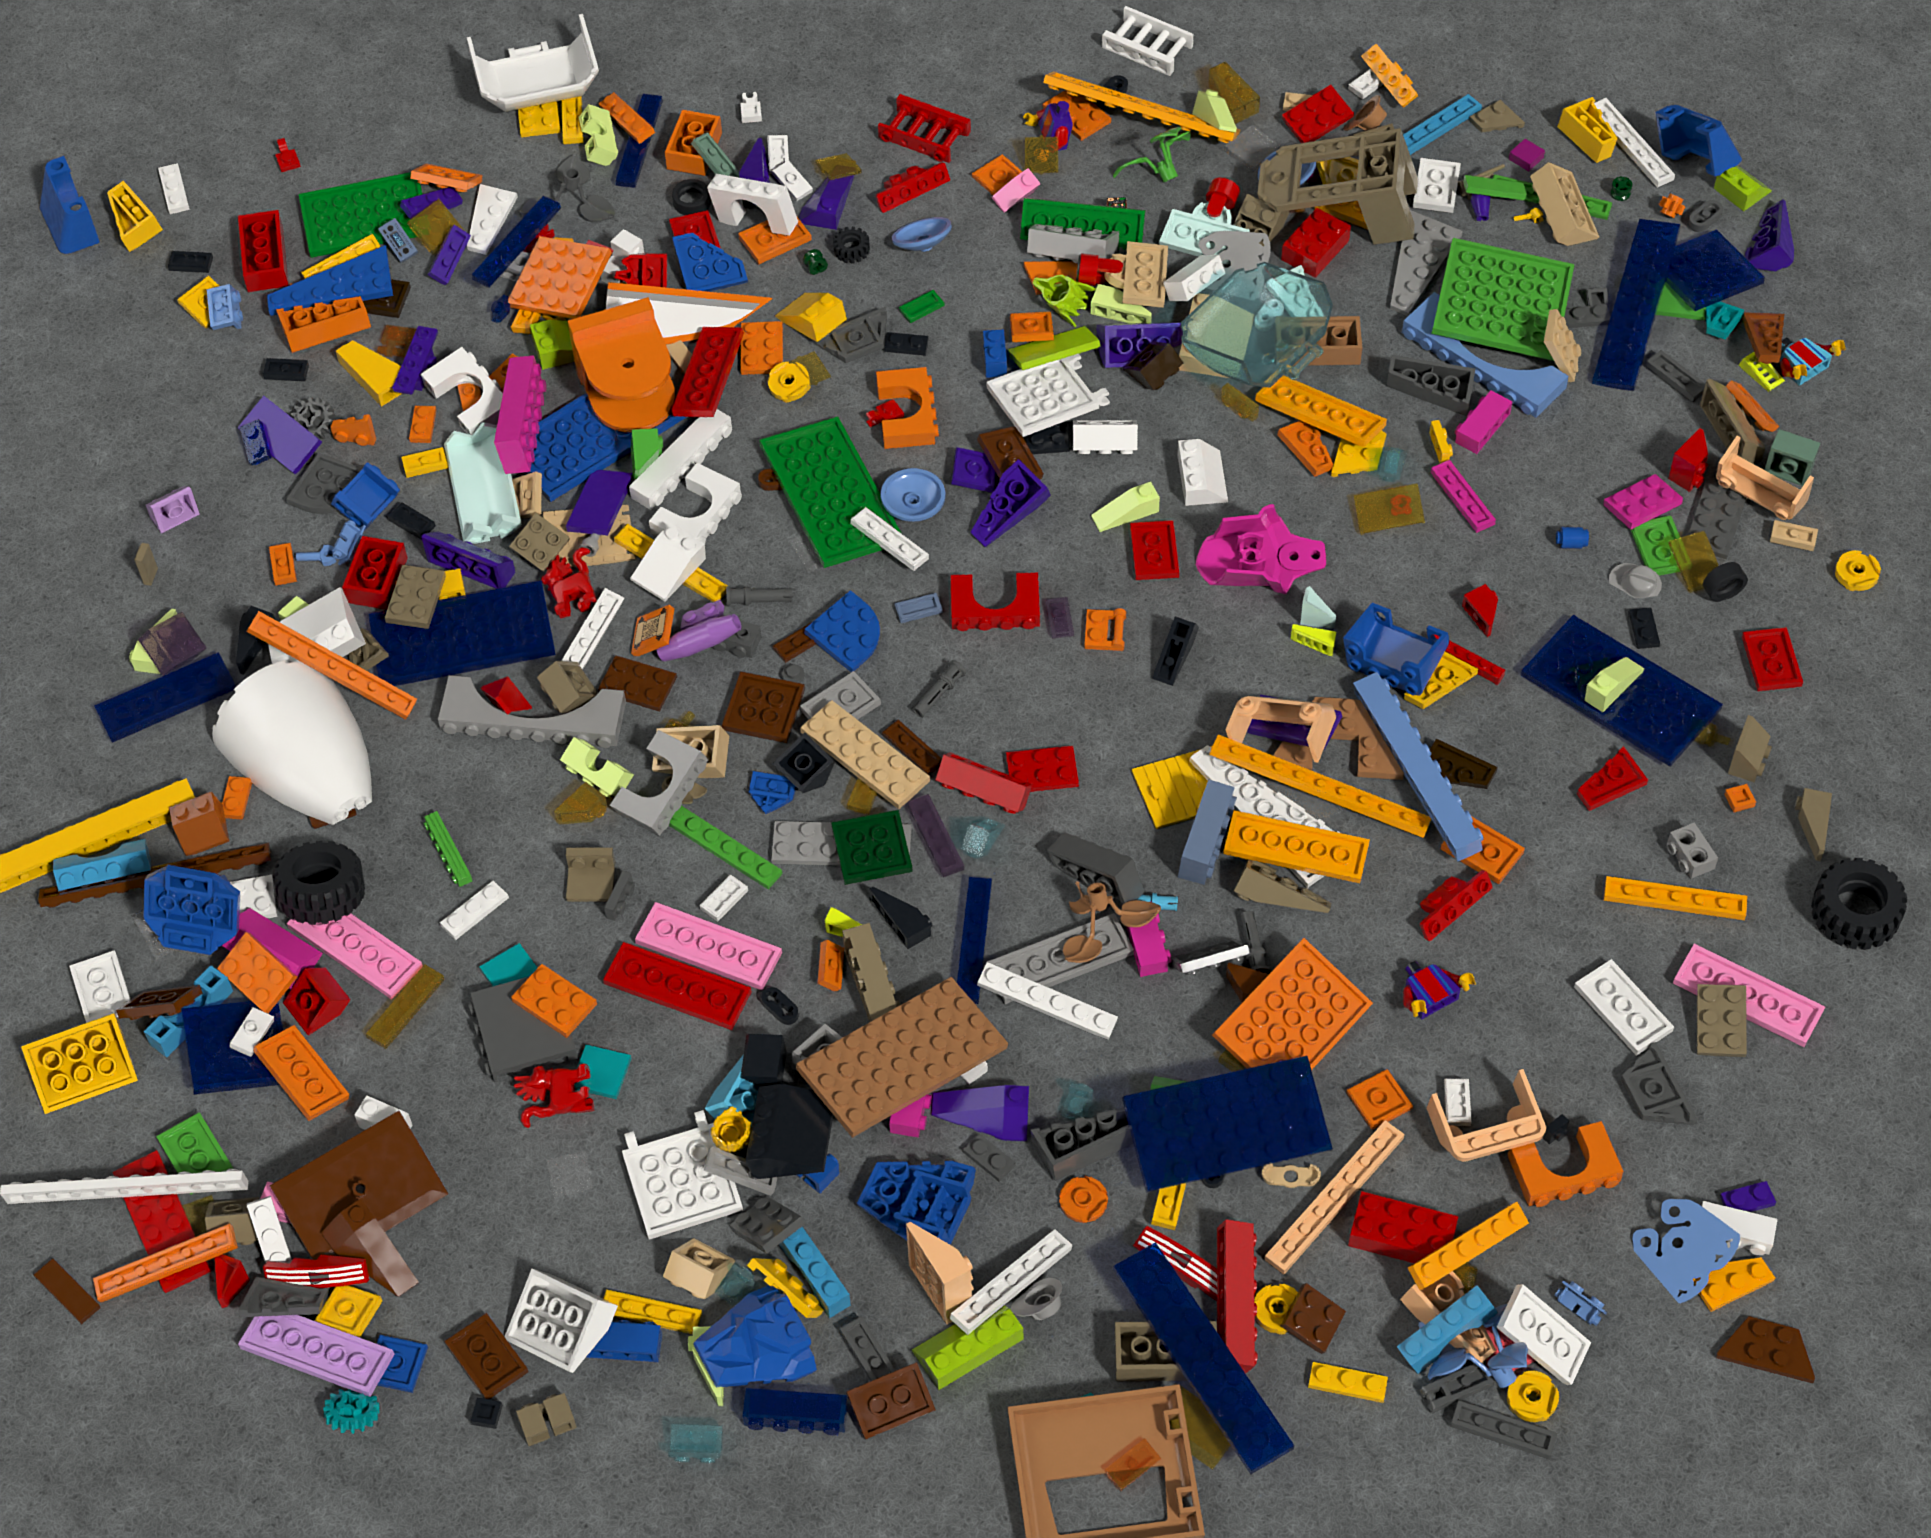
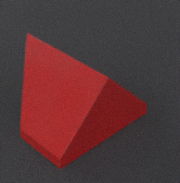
M508 676L480 688L491 703L507 715L514 711L532 709V706Z
M222 1254L214 1258L217 1299L221 1307L225 1308L240 1293L250 1279L241 1260Z

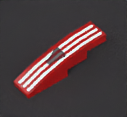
M1145 1226L1132 1246L1170 1275H1177L1195 1289L1198 1287L1217 1301V1268L1171 1238L1149 1226Z
M320 1255L317 1260L294 1258L290 1263L267 1261L263 1266L265 1279L314 1288L348 1286L367 1283L370 1280L366 1259Z

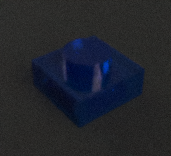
M503 294L498 300L493 302L491 306L493 322L500 323L510 313L509 296Z

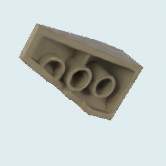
M1249 859L1234 889L1237 892V896L1246 901L1251 899L1260 903L1328 913L1331 908L1329 901L1311 890L1302 888L1300 891L1297 889L1298 885L1293 879L1289 877L1279 878L1275 873L1277 870L1270 865Z

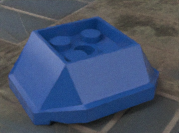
M167 865L146 876L144 880V920L158 936V940L163 947L211 955L218 947L237 935L240 916V891L232 886L225 875Z

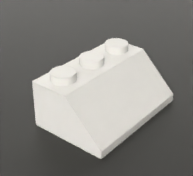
M1073 420V450H1078V454H1090V450H1099V454H1111L1112 450H1120V454H1133V450H1137V420Z
M1201 439L1179 440L1178 462L1185 506L1228 502L1220 450Z

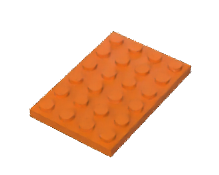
M1303 938L1212 1036L1282 1102L1367 1011L1373 1002Z

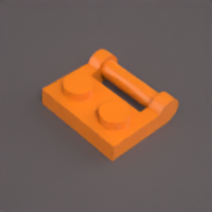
M1117 608L1114 611L1087 609L1085 649L1123 651L1125 646L1123 641V625L1126 619V610ZM1108 619L1115 620L1114 640L1107 641Z

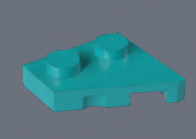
M1707 297L1706 333L1726 340L1742 319L1744 309Z

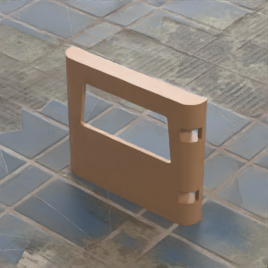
M1180 1384L1008 1407L1026 1538H1204L1205 1533ZM1179 1418L1180 1429L1170 1430L1169 1421ZM1153 1467H1163L1165 1469L1166 1521L1064 1535L1057 1533L1045 1486L1047 1481ZM1192 1496L1193 1506L1183 1508L1182 1498Z

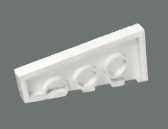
M480 184L470 229L471 237L467 243L469 251L487 255L518 198L517 193Z

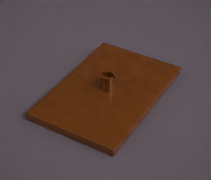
M400 1111L381 1120L269 1186L312 1260H317L320 1255L338 1256L321 1232L340 1212L360 1198L376 1218L384 1232L448 1195L447 1190ZM356 1186H363L364 1192L358 1193L356 1191Z

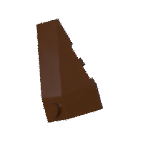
M361 1198L340 1212L321 1232L338 1256L366 1259L369 1277L397 1297L419 1283Z

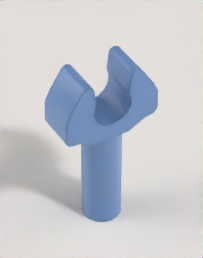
M324 545L320 552L296 553V561H320L323 566H330L336 563L334 557H326L328 554H333V546Z

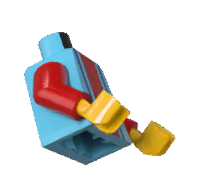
M1788 338L1783 339L1781 347L1783 353L1780 360L1783 377L1793 378L1800 386L1827 369L1832 355L1839 356L1841 351L1846 350L1844 341L1836 340L1831 345H1821L1807 338H1802L1796 343H1793Z

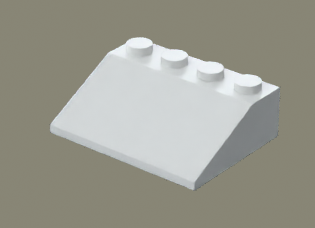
M341 587L280 621L283 625L341 657L366 644ZM268 644L272 664L280 661H285L286 663L295 662V658Z
M531 1269L505 1338L508 1342L573 1373L609 1330L618 1305L552 1274Z

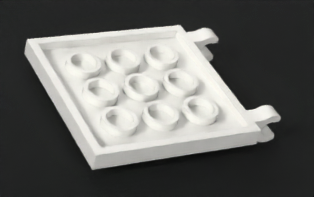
M1079 354L1030 369H1019L986 382L989 392L1023 437L1099 409V405L1106 406L1110 403L1108 398L1105 397L1109 395L1106 388L1091 393L1074 371L1082 367L1080 362L1077 361L1081 359Z
M704 1110L694 1113L698 1128L638 1146L634 1131L624 1134L628 1149L623 1150L622 1154L649 1240L743 1211L735 1182L704 1171L709 1149L711 1146L717 1148L711 1137V1128L714 1123H707Z

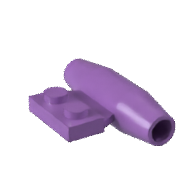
M721 600L707 603L703 607L694 611H688L682 616L681 631L670 637L668 645L657 649L658 656L665 662L701 652L720 644L740 631L741 622L736 614L723 616L724 605Z

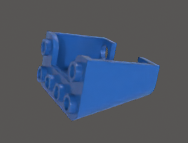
M1670 105L1655 112L1662 156L1672 160H1679L1684 155L1692 152L1711 161L1706 165V172L1712 176H1719L1724 171L1736 167L1742 161L1738 150L1721 121L1679 105Z
M62 156L49 161L45 166L40 210L58 250L61 253L69 254L98 244L100 241L83 196H78L70 174V168L65 157ZM74 205L82 206L77 211L71 210V207Z
M1372 602L1343 637L1346 660L1351 670L1355 672L1360 671L1368 676L1378 672L1381 679L1385 678L1391 687H1397L1411 695H1421L1449 645V635L1447 632L1429 625L1427 627V639L1393 625L1391 610ZM1377 611L1382 613L1385 616V618L1379 616Z

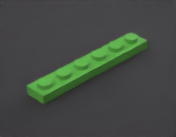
M683 806L674 813L670 820V827L766 889H769L783 874L780 868Z

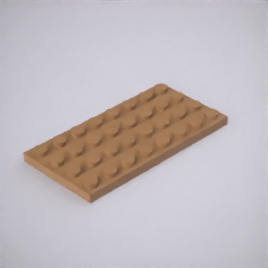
M950 977L798 1062L796 1069L853 1138L1004 1051L1008 1047V1042L956 981Z

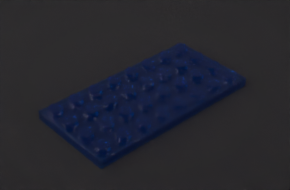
M542 581L438 600L429 629L386 623L385 615L387 610L368 614L371 634L389 655V657L376 664L378 677L393 686L556 655Z
M1575 615L1571 616L1521 670L1522 677L1669 767L1673 765L1722 710L1723 706L1719 701ZM1625 657L1643 667L1644 671L1604 712H1601L1585 701L1587 684L1603 669Z
M1308 1056L1122 1097L1146 1193L1310 1156L1333 1149Z

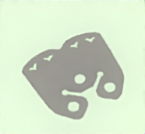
M1216 231L1202 238L1198 245L1204 255H1214L1225 245L1228 247L1227 250H1223L1218 255H1220L1222 262L1224 260L1231 262L1228 268L1224 267L1225 274L1221 276V279L1214 281L1206 288L1254 302L1264 284V275L1261 269L1268 263L1271 247L1267 234L1242 231ZM1262 239L1264 247L1261 244H1259V242H1261ZM1207 242H1214L1215 247L1208 249L1206 247ZM1264 254V255L1261 257L1262 260L1260 261L1258 255ZM1256 277H1258L1256 280L1257 284H1255V282L1252 281ZM1254 291V293L1251 294V297L1249 298L1248 293Z

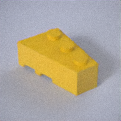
M1590 97L1564 108L1557 127L1592 160L1598 163L1612 156L1617 137L1609 123L1603 120L1602 111L1596 108L1594 104L1595 99Z
M124 181L107 192L116 218L115 221L120 231L121 240L129 252L138 248L163 230L152 212Z

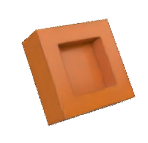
M1747 784L1725 790L1724 795L1733 813L1755 807L1756 800Z

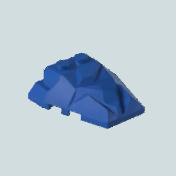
M922 1161V1165H908V1162H877L857 1204L906 1241V1224L912 1222L950 1245L971 1202L970 1191L974 1184L976 1170L975 1167L955 1161H945V1165H931L930 1161Z
M769 1285L747 1294L693 1343L715 1387L748 1385L749 1382L762 1381L763 1384L771 1383L772 1380L785 1379L786 1382H793L817 1370L814 1355L809 1348L811 1339L788 1296L780 1294L778 1289Z

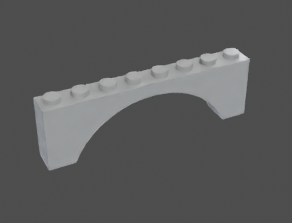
M449 675L438 722L441 731L448 734L461 732L470 736L483 734L492 738L506 736L514 740L528 738L536 742L551 740L558 744L571 742L573 737L585 740L589 744L609 748L610 746H617L626 699L624 691L601 689L592 700L569 713L549 718H524L510 714L507 715L505 712L487 703L475 689L471 677Z

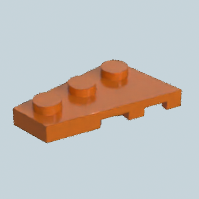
M1072 261L1024 262V268L1031 283H1033L1035 278L1048 279L1056 275L1068 276L1076 281L1078 263ZM1033 285L1036 294H1042V292L1036 289V287Z

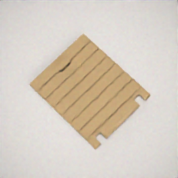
M629 505L621 506L608 536H600L598 539L599 549L595 556L588 557L584 555L581 557L587 563V566L636 560L635 554H627V549L614 542V537L627 523L631 525L630 515H622V512L629 511ZM573 509L543 512L544 519L570 538L558 554L560 562L566 557V564L570 563L571 567H576L573 563V554L580 548L583 540L590 537L591 534L567 532L566 524Z

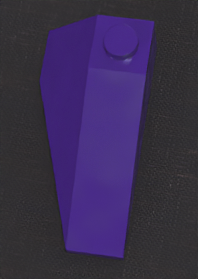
M1782 199L1766 208L1759 223V227L1762 229L1752 237V240L1756 241L1753 249L1749 247L1745 252L1744 265L1746 267L1776 272L1781 268H1787L1794 261V245L1786 201Z

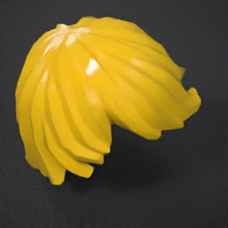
M734 1107L724 1110L720 1116H717L711 1128V1137L716 1147L729 1153H736L744 1149L749 1144L751 1122L746 1117H743L741 1111L736 1112L737 1109Z

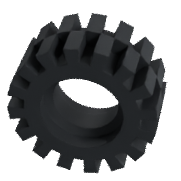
M852 226L851 230L845 227V231L840 229L839 234L835 233L833 250L838 260L842 261L844 259V263H848V260H850L851 264H853L855 260L861 262V257L863 259L867 258L866 254L869 255L870 242L865 230L863 232L861 228L855 230V227ZM855 242L859 244L854 248H848L844 246L846 243Z

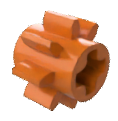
M1671 193L1668 198L1663 196L1659 203L1663 207L1661 213L1675 218L1676 214L1682 215L1685 206L1682 205L1684 199Z

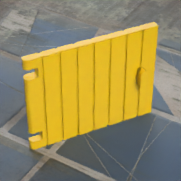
M1199 750L1132 769L1133 776L1156 829L1196 817L1208 782L1190 762V757Z

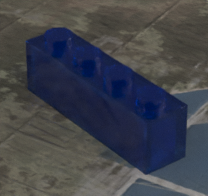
M746 1388L742 1415L744 1426H748L752 1430L772 1427L778 1432L798 1429L799 1432L811 1434L815 1430L824 1431L825 1434L834 1436L838 1435L839 1432L845 1433L848 1399L847 1395Z

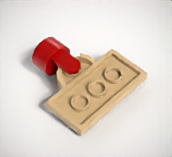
M1127 241L1126 255L1112 254L1110 259L1099 258V255L1081 253L1078 258L1076 281L1090 286L1109 283L1114 287L1123 289L1122 303L1164 308L1165 286L1163 282L1166 281L1168 246Z

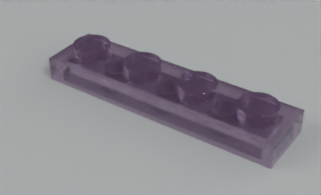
M929 794L908 801V808L943 878L963 871L964 864Z

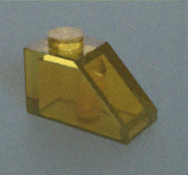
M585 782L554 811L556 822L559 825L592 822L597 817L600 818L605 814L607 810L606 797Z

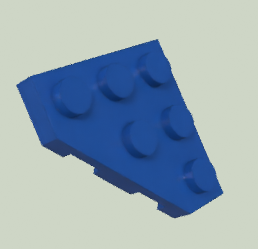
M694 233L672 237L686 290L710 292L748 283L742 260L728 255L724 250L712 243L705 242Z

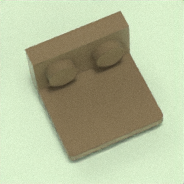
M535 513L509 547L518 557H524L538 569L545 571L570 538L546 519Z
M566 848L568 863L566 900L568 902H607L614 889L615 857L613 848Z

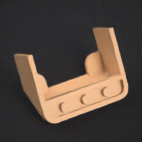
M1736 436L1718 463L1716 474L1718 484L1724 488H1730L1767 508L1782 520L1792 519L1808 501L1814 477L1809 476L1801 490L1739 457L1737 454L1741 437Z
M1247 696L1241 698L1236 703L1226 727V733L1229 739L1242 743L1252 719L1311 725L1307 742L1314 762L1318 763L1335 722L1336 714L1333 706L1326 703Z
M1524 1069L1518 1071L1513 1082L1521 1105L1512 1107L1509 1110L1507 1122L1464 1135L1457 1126L1448 1125L1437 1093L1431 1095L1427 1111L1440 1144L1455 1159L1462 1162L1470 1161L1542 1139L1546 1131V1125Z

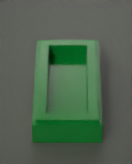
M931 290L900 306L899 311L909 323H912L945 306V302L934 290Z

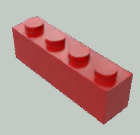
M952 752L943 755L936 776V781L941 782V785L945 788H957L962 790V794L965 796L980 797L984 803L993 806L995 804L1003 806L1004 811L1013 814L1024 810L1033 785Z

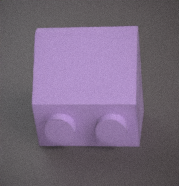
M189 486L173 490L171 493L146 504L149 516L160 533L199 515L192 490Z

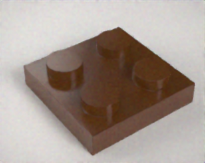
M1305 1283L1299 1289L1281 1327L1322 1354L1325 1353L1346 1311Z

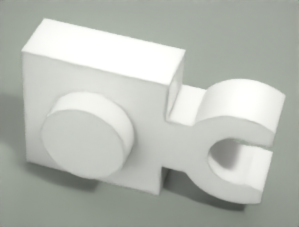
M753 92L752 98H747L746 93H743V103H740L742 123L762 121L760 101L758 102L757 93Z

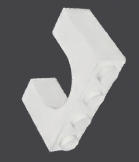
M716 174L707 187L719 222L738 226L746 213L742 200H747L762 209L767 217L772 233L790 236L798 223L787 186Z
M461 347L423 372L421 376L424 385L436 399L453 387L465 383L477 385L483 390L479 401L457 416L460 427L466 434L473 435L483 422L497 425L503 393L500 391L501 388L495 379L491 380L488 377L487 370L482 365L478 366L474 355L471 352L467 353Z
M696 463L685 477L686 488L711 502L710 508L700 516L687 518L660 507L649 520L651 534L658 536L672 523L705 544L708 535L714 534L721 519L728 517L730 508L740 502L742 497L740 483Z

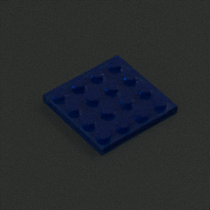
M1717 229L1649 256L1647 262L1694 311L1764 284L1765 277Z
M252 1001L182 1008V1020L194 1095L280 1085L255 1053L250 1057L230 1048V1042L251 1009L254 1007L262 1011ZM278 1002L269 1012V1015L274 1016V1022L261 1042L283 1031Z

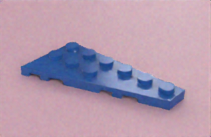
M386 245L268 294L270 316L278 315L276 309L284 308V311L294 310V306L302 305L303 308L315 307V303L323 302L328 305L333 304L334 300L361 296L362 301L393 296Z

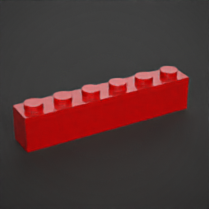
M1227 1219L1217 1227L1218 1370L1247 1373L1256 1365L1258 1354L1255 1351L1257 1328L1254 1327V1318L1257 1314V1304L1254 1303V1294L1257 1289V1281L1254 1279V1270L1257 1265V1258L1254 1256V1246L1257 1236L1254 1233L1253 1223Z

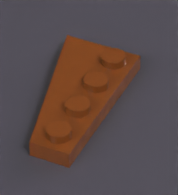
M1743 313L1742 321L1758 362L1765 364L1779 363L1785 314Z

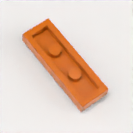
M1731 380L1726 385L1730 393L1734 395L1736 402H1740L1743 405L1742 410L1744 413L1756 420L1755 425L1759 429L1771 432L1777 430L1779 425L1740 383Z

